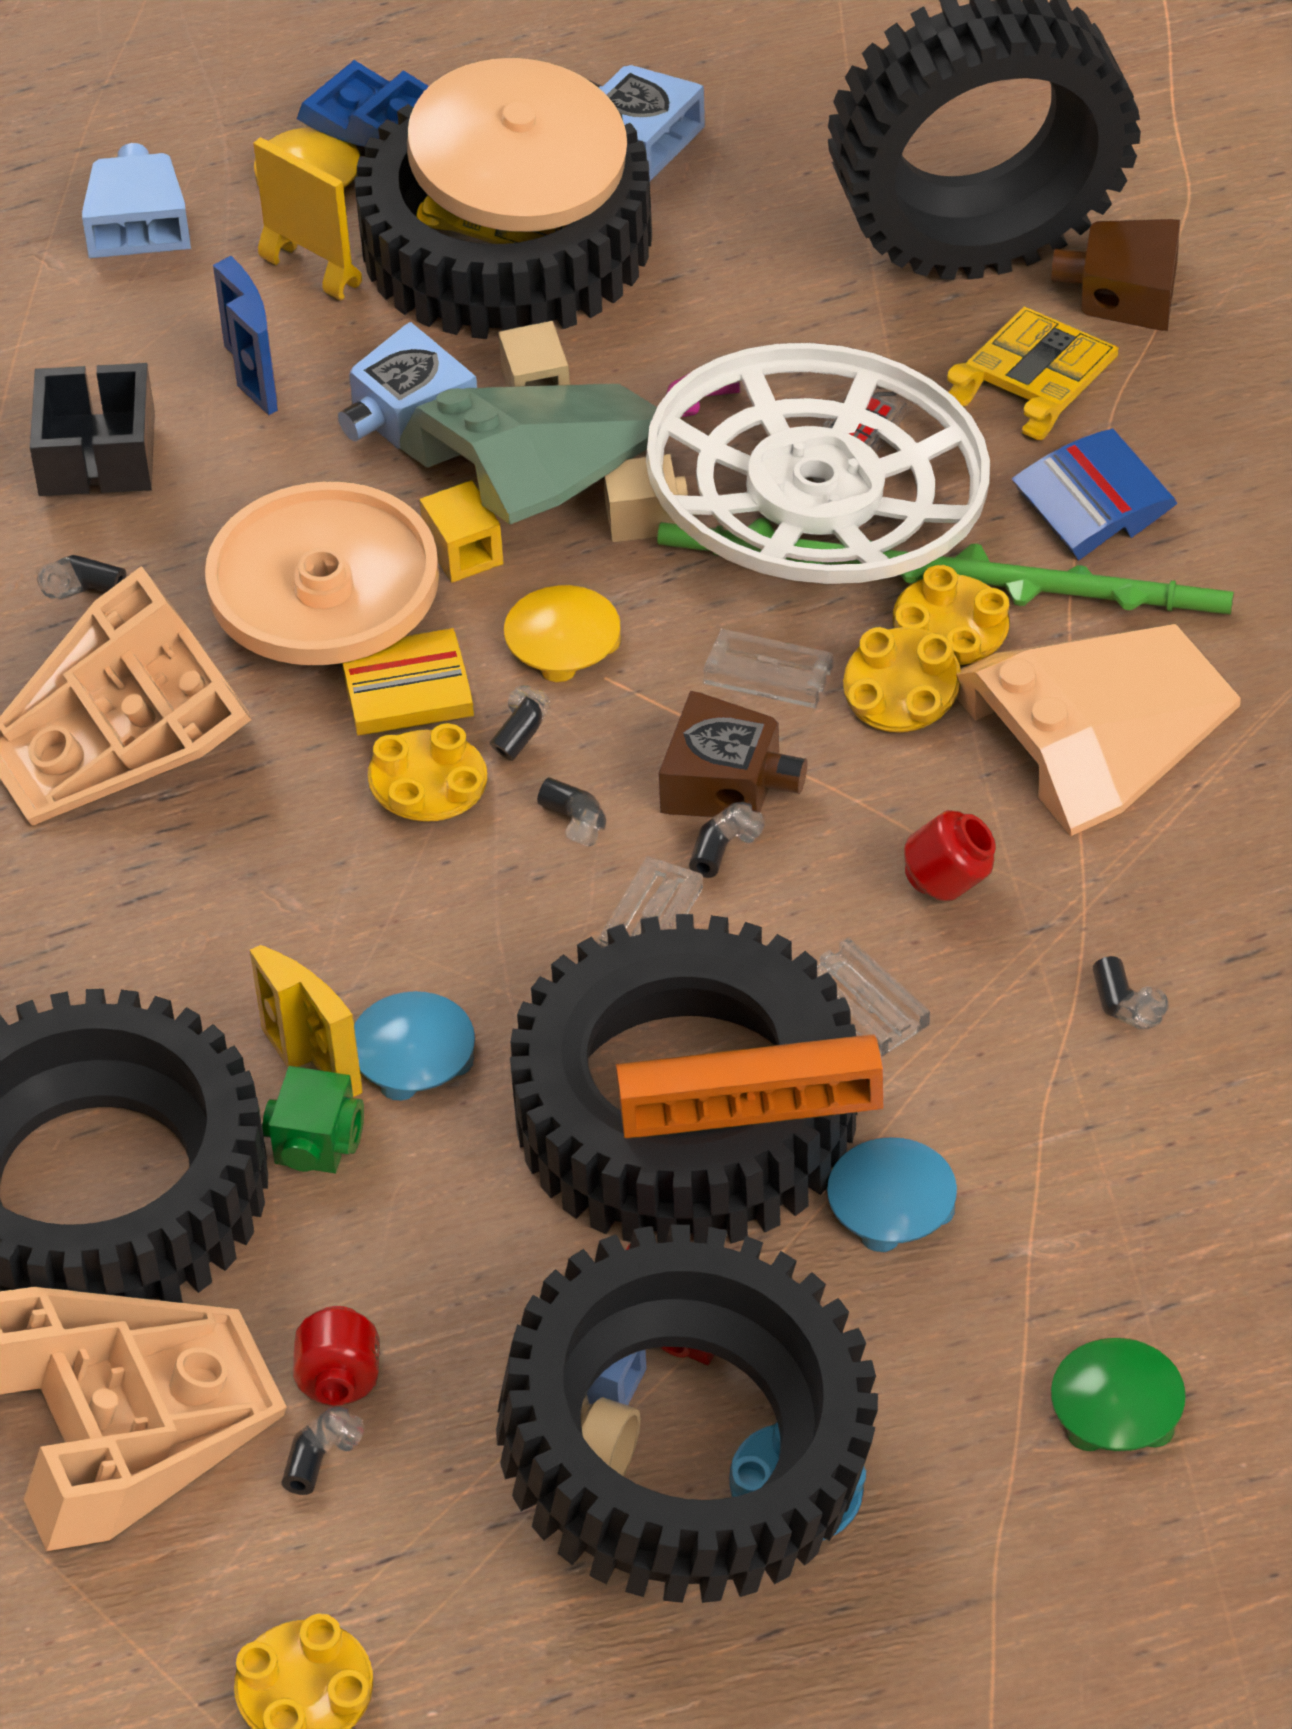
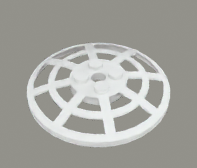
M816 343L773 344L748 348L716 358L693 370L675 384L658 405L649 426L646 454L650 484L661 506L677 526L700 545L728 561L759 573L793 581L823 584L862 583L891 578L921 568L945 555L968 535L979 519L987 497L990 475V458L987 447L974 419L954 396L936 382L904 364L874 353L844 346ZM812 372L840 375L853 378L854 381L844 403L811 398L775 401L764 375ZM742 381L753 407L744 409L727 418L709 436L680 419L689 408L703 397L726 385ZM876 386H879L917 404L938 420L945 429L916 443L910 435L897 425L866 409ZM816 417L832 420L837 418L832 429L817 426L790 428L785 418ZM759 424L763 425L768 435L755 447L751 456L727 446L737 435ZM859 424L879 429L875 435L885 440L898 452L879 459L878 455L867 444L849 433L855 432ZM669 436L699 453L696 480L701 496L673 495L670 491L663 472L664 447ZM958 446L965 457L970 476L967 505L933 504L935 478L929 460ZM717 462L746 475L747 492L718 495L713 478L715 463ZM909 469L912 470L917 485L916 502L882 497L885 478ZM812 477L815 481L819 483L810 482L805 478ZM759 511L767 519L778 524L779 527L770 539L748 528L732 514ZM693 515H713L732 534L762 549L759 553L728 540L706 527ZM874 515L905 520L894 531L872 542L858 529L859 526L866 523ZM924 522L957 523L943 536L920 549L891 559L883 554V552L905 542L920 529ZM802 533L817 535L834 534L846 548L812 549L797 547L795 544ZM788 557L797 560L815 562H844L858 560L862 564L824 565L795 562L791 560H786L785 558Z

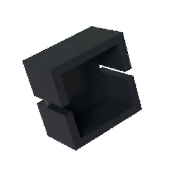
M147 363L97 365L96 375L103 414L93 413L85 366L35 369L30 452L39 496L90 494V486L100 485L101 493L152 490L155 409Z

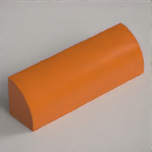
M875 1034L615 1064L624 1138L656 1136L883 1109V1067Z

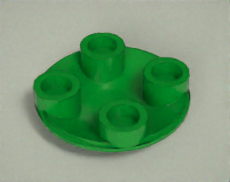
M1104 1338L1078 1347L1063 1359L1052 1380L1051 1400L1055 1414L1062 1425L1068 1430L1067 1436L1069 1441L1076 1448L1083 1451H1095L1098 1449L1131 1451L1147 1446L1154 1448L1164 1446L1173 1438L1175 1426L1179 1422L1185 1407V1386L1182 1376L1174 1363L1158 1349L1133 1339Z

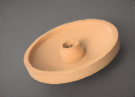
M499 58L479 61L462 66L443 75L432 83L416 102L409 119L407 153L412 172L419 185L437 204L452 214L474 224L498 230L522 232L541 231L568 225L584 218L602 206L616 190L622 178L627 148L626 130L621 115L614 103L602 90L571 70L548 62L523 58Z
M315 482L295 485L267 494L253 501L231 517L218 532L210 546L206 558L205 580L210 607L216 620L223 630L237 643L256 654L280 662L298 665H330L354 661L375 654L393 645L412 631L424 618L434 601L439 582L437 548L429 527L421 516L405 502L384 491L365 485L346 482Z

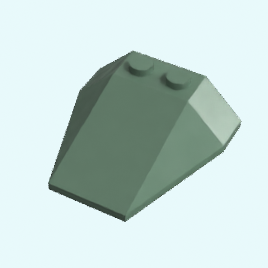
M621 384L449 389L441 392L436 397V400L416 407L400 437V448L427 468L459 455L470 460L476 467L482 506L508 524H513L561 505L617 469L625 460L632 459L645 451L648 444L649 426L657 407Z

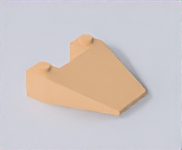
M41 1287L0 1292V1395L41 1389L65 1442L40 1447L24 1497L25 1504L46 1551L110 1541L278 1421L285 1414L287 1406L239 1309Z

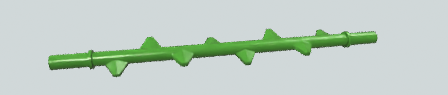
M758 518L748 526V528L770 539L775 533L769 520L766 518ZM660 522L657 536L658 545L711 551L700 545L678 527L677 524ZM717 525L716 529L709 528L736 544L759 553L762 550L735 536L729 530H724V527L721 525ZM798 539L795 544L797 547L812 549L846 548L843 544ZM970 544L955 558L941 556L921 568L901 574L905 582L913 584L923 578L924 572L929 567L946 565L953 568L959 575L972 577L987 585L1005 587L1014 604L1018 606H1025L1040 592L1114 600L1125 610H1133L1141 604L1167 607V611H1172L1173 608L1231 615L1234 591L1176 585L1175 580H1171L1170 584L1094 575L1083 565H1077L1068 571L990 562L982 546L979 544ZM896 550L883 552L889 559L909 553ZM788 557L785 558L786 560H791L795 562L824 565L862 564L858 560L844 562H815L797 560Z

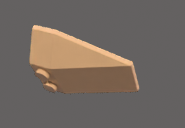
M141 566L92 603L0 716V779L26 819L33 826L203 757L250 722L251 717L247 708L198 639Z
M1176 624L994 653L960 668L961 672L956 674L960 682L957 699L972 718L976 721L996 712L1039 764L1038 798L1070 837L1123 813L1238 709L1241 702L1238 694Z

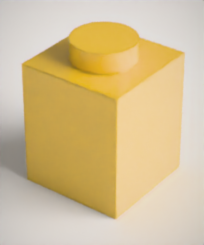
M472 480L419 499L421 518L427 524L434 537L438 563L451 583L504 564L500 523L493 512L482 506L480 492Z

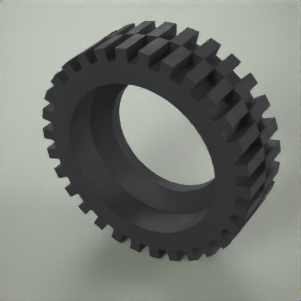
M939 0L942 8L941 13L929 17L923 6L910 13L915 26L906 32L897 22L884 31L889 42L885 49L872 42L862 53L868 66L866 70L854 65L851 66L845 76L851 91H837L833 103L838 114L829 115L828 129L832 138L828 139V149L833 159V167L860 229L866 239L870 238L874 249L881 255L886 252L888 253L892 263L903 268L910 262L914 273L928 276L932 267L935 266L940 279L954 280L959 267H963L968 280L983 278L984 267L993 264L998 275L1012 272L1011 259L1023 256L1027 266L1041 261L1037 249L1048 243L1053 250L1066 247L1068 243L1063 235L1065 232L1072 228L1081 236L1090 228L1091 222L1087 216L1090 210L1104 215L1109 209L1112 202L1106 190L1122 191L1127 182L1122 168H1133L1137 158L1132 145L1140 144L1141 131L1136 123L1137 120H1140L1139 110L1133 99L1134 95L1102 32L1095 23L1091 24L1087 14L1079 7L1072 11L1067 0H1050L1049 3L1047 0H969V4L959 6L957 0ZM1023 78L1049 81L1051 84L1050 108L1040 130L1022 150L993 168L970 175L941 176L918 169L902 156L910 138L930 115L950 100L971 89L1001 80Z
M407 104L397 111L398 124L388 119L385 120L378 127L379 139L370 137L364 146L365 157L360 156L357 163L358 177H355V192L363 261L366 262L367 274L371 282L377 281L378 292L385 300L394 296V305L398 311L406 315L416 308L417 322L430 327L439 317L442 318L443 332L458 335L462 325L471 326L472 338L487 339L489 328H502V331L556 319L561 327L566 329L577 325L576 311L582 310L589 318H592L602 312V297L613 304L623 296V283L633 286L639 278V266L645 267L649 258L648 246H652L649 161H647L643 141L638 142L637 130L631 123L624 125L627 136V148L622 178L616 190L602 206L584 218L554 233L533 240L508 244L474 243L452 238L430 228L416 217L418 206L421 202H424L428 194L416 180L408 159V126L413 110L411 105Z
M676 914V929L660 930L658 916L640 919L641 934L630 937L624 924L607 929L608 946L601 948L592 936L577 944V964L563 954L551 964L552 982L541 976L531 987L532 1003L522 1002L517 1013L518 1029H512L510 1041L512 1057H510L517 1136L520 1148L524 1147L525 1162L531 1173H540L541 1188L550 1198L561 1192L563 1210L575 1219L589 1207L590 1226L599 1232L607 1234L615 1221L621 1222L623 1241L631 1242L634 1229L652 1226L653 1231H657L658 1243H666L671 1225H690V1233H694V1243H704L708 1227L726 1229L732 1244L743 1241L745 1236H748L747 1222L754 1219L758 1221L764 1232L780 1226L781 1205H784L794 1216L809 1206L808 1188L821 1195L828 1187L831 1167L833 1168L837 1161L847 1152V1142L853 1143L857 1112L656 1136L624 1138L621 1111L613 1106L595 1085L590 1074L588 1060L600 1046L625 1030L653 1020L680 1016H700L729 1021L758 1033L774 1045L857 1036L855 1024H851L850 1007L845 997L837 999V983L827 972L817 977V960L806 951L792 961V941L779 934H776L767 946L763 945L762 927L745 922L739 935L729 933L727 917L711 915L708 929H694L693 914Z
M86 989L85 1004L70 1005L68 991L51 994L53 1009L38 1013L33 1000L16 1005L19 1021L8 1025L0 1014V1185L4 1168L10 1156L31 1132L56 1117L86 1108H124L148 1115L165 1125L176 1135L189 1158V1169L176 1184L159 1198L129 1214L101 1222L55 1224L37 1221L4 1208L0 1199V1292L41 1287L142 1299H153L159 1296L161 1301L183 1303L180 1290L181 1284L187 1281L198 1293L210 1285L212 1277L209 1263L212 1262L226 1271L237 1259L234 1241L244 1245L248 1244L254 1234L252 1216L261 1218L265 1206L263 1189H268L267 1154L255 1084L250 1070L245 1071L243 1057L235 1045L227 1049L225 1034L214 1024L203 1031L200 1015L187 1007L174 1020L171 1000L155 996L149 1008L142 1009L139 992L122 989L117 1004H106L104 989Z
M671 1225L666 1243H657L652 1226L638 1228L633 1231L628 1250H624L616 1234L599 1240L595 1261L582 1249L568 1259L565 1276L555 1269L543 1281L540 1298L532 1295L524 1308L521 1325L517 1324L512 1339L497 1412L500 1413L496 1427L497 1446H504L500 1461L504 1478L516 1477L512 1497L520 1511L537 1504L531 1527L543 1541L557 1530L563 1533L558 1555L571 1565H574L584 1551L594 1557L589 1576L606 1585L615 1568L629 1573L630 1576L625 1592L641 1597L645 1595L648 1581L654 1580L665 1582L663 1601L683 1603L688 1584H699L702 1603L721 1601L728 1580L733 1579L739 1597L758 1592L764 1571H766L775 1585L791 1575L796 1558L805 1566L818 1555L823 1538L828 1541L831 1540L840 1526L844 1512L847 1513L876 1428L873 1426L878 1412V1393H871L876 1378L873 1361H861L866 1341L859 1327L843 1333L849 1315L845 1305L837 1298L822 1307L820 1301L826 1284L813 1272L800 1284L794 1281L792 1275L797 1260L780 1251L772 1265L759 1260L764 1242L745 1236L740 1252L725 1248L724 1243L727 1230L708 1227L705 1242L694 1243L690 1242V1225ZM657 1347H686L711 1353L730 1362L747 1374L768 1399L775 1413L780 1433L778 1463L769 1479L761 1488L740 1496L724 1499L697 1500L673 1497L652 1491L627 1479L607 1465L583 1438L581 1409L588 1390L595 1380L612 1364L642 1350Z

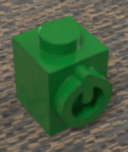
M288 1066L278 1099H269L263 1116V1136L271 1139L274 1164L288 1166L303 1172L315 1170L336 1174L342 1154H354L360 1143L364 1124V1103L361 1099L353 1098L350 1075Z

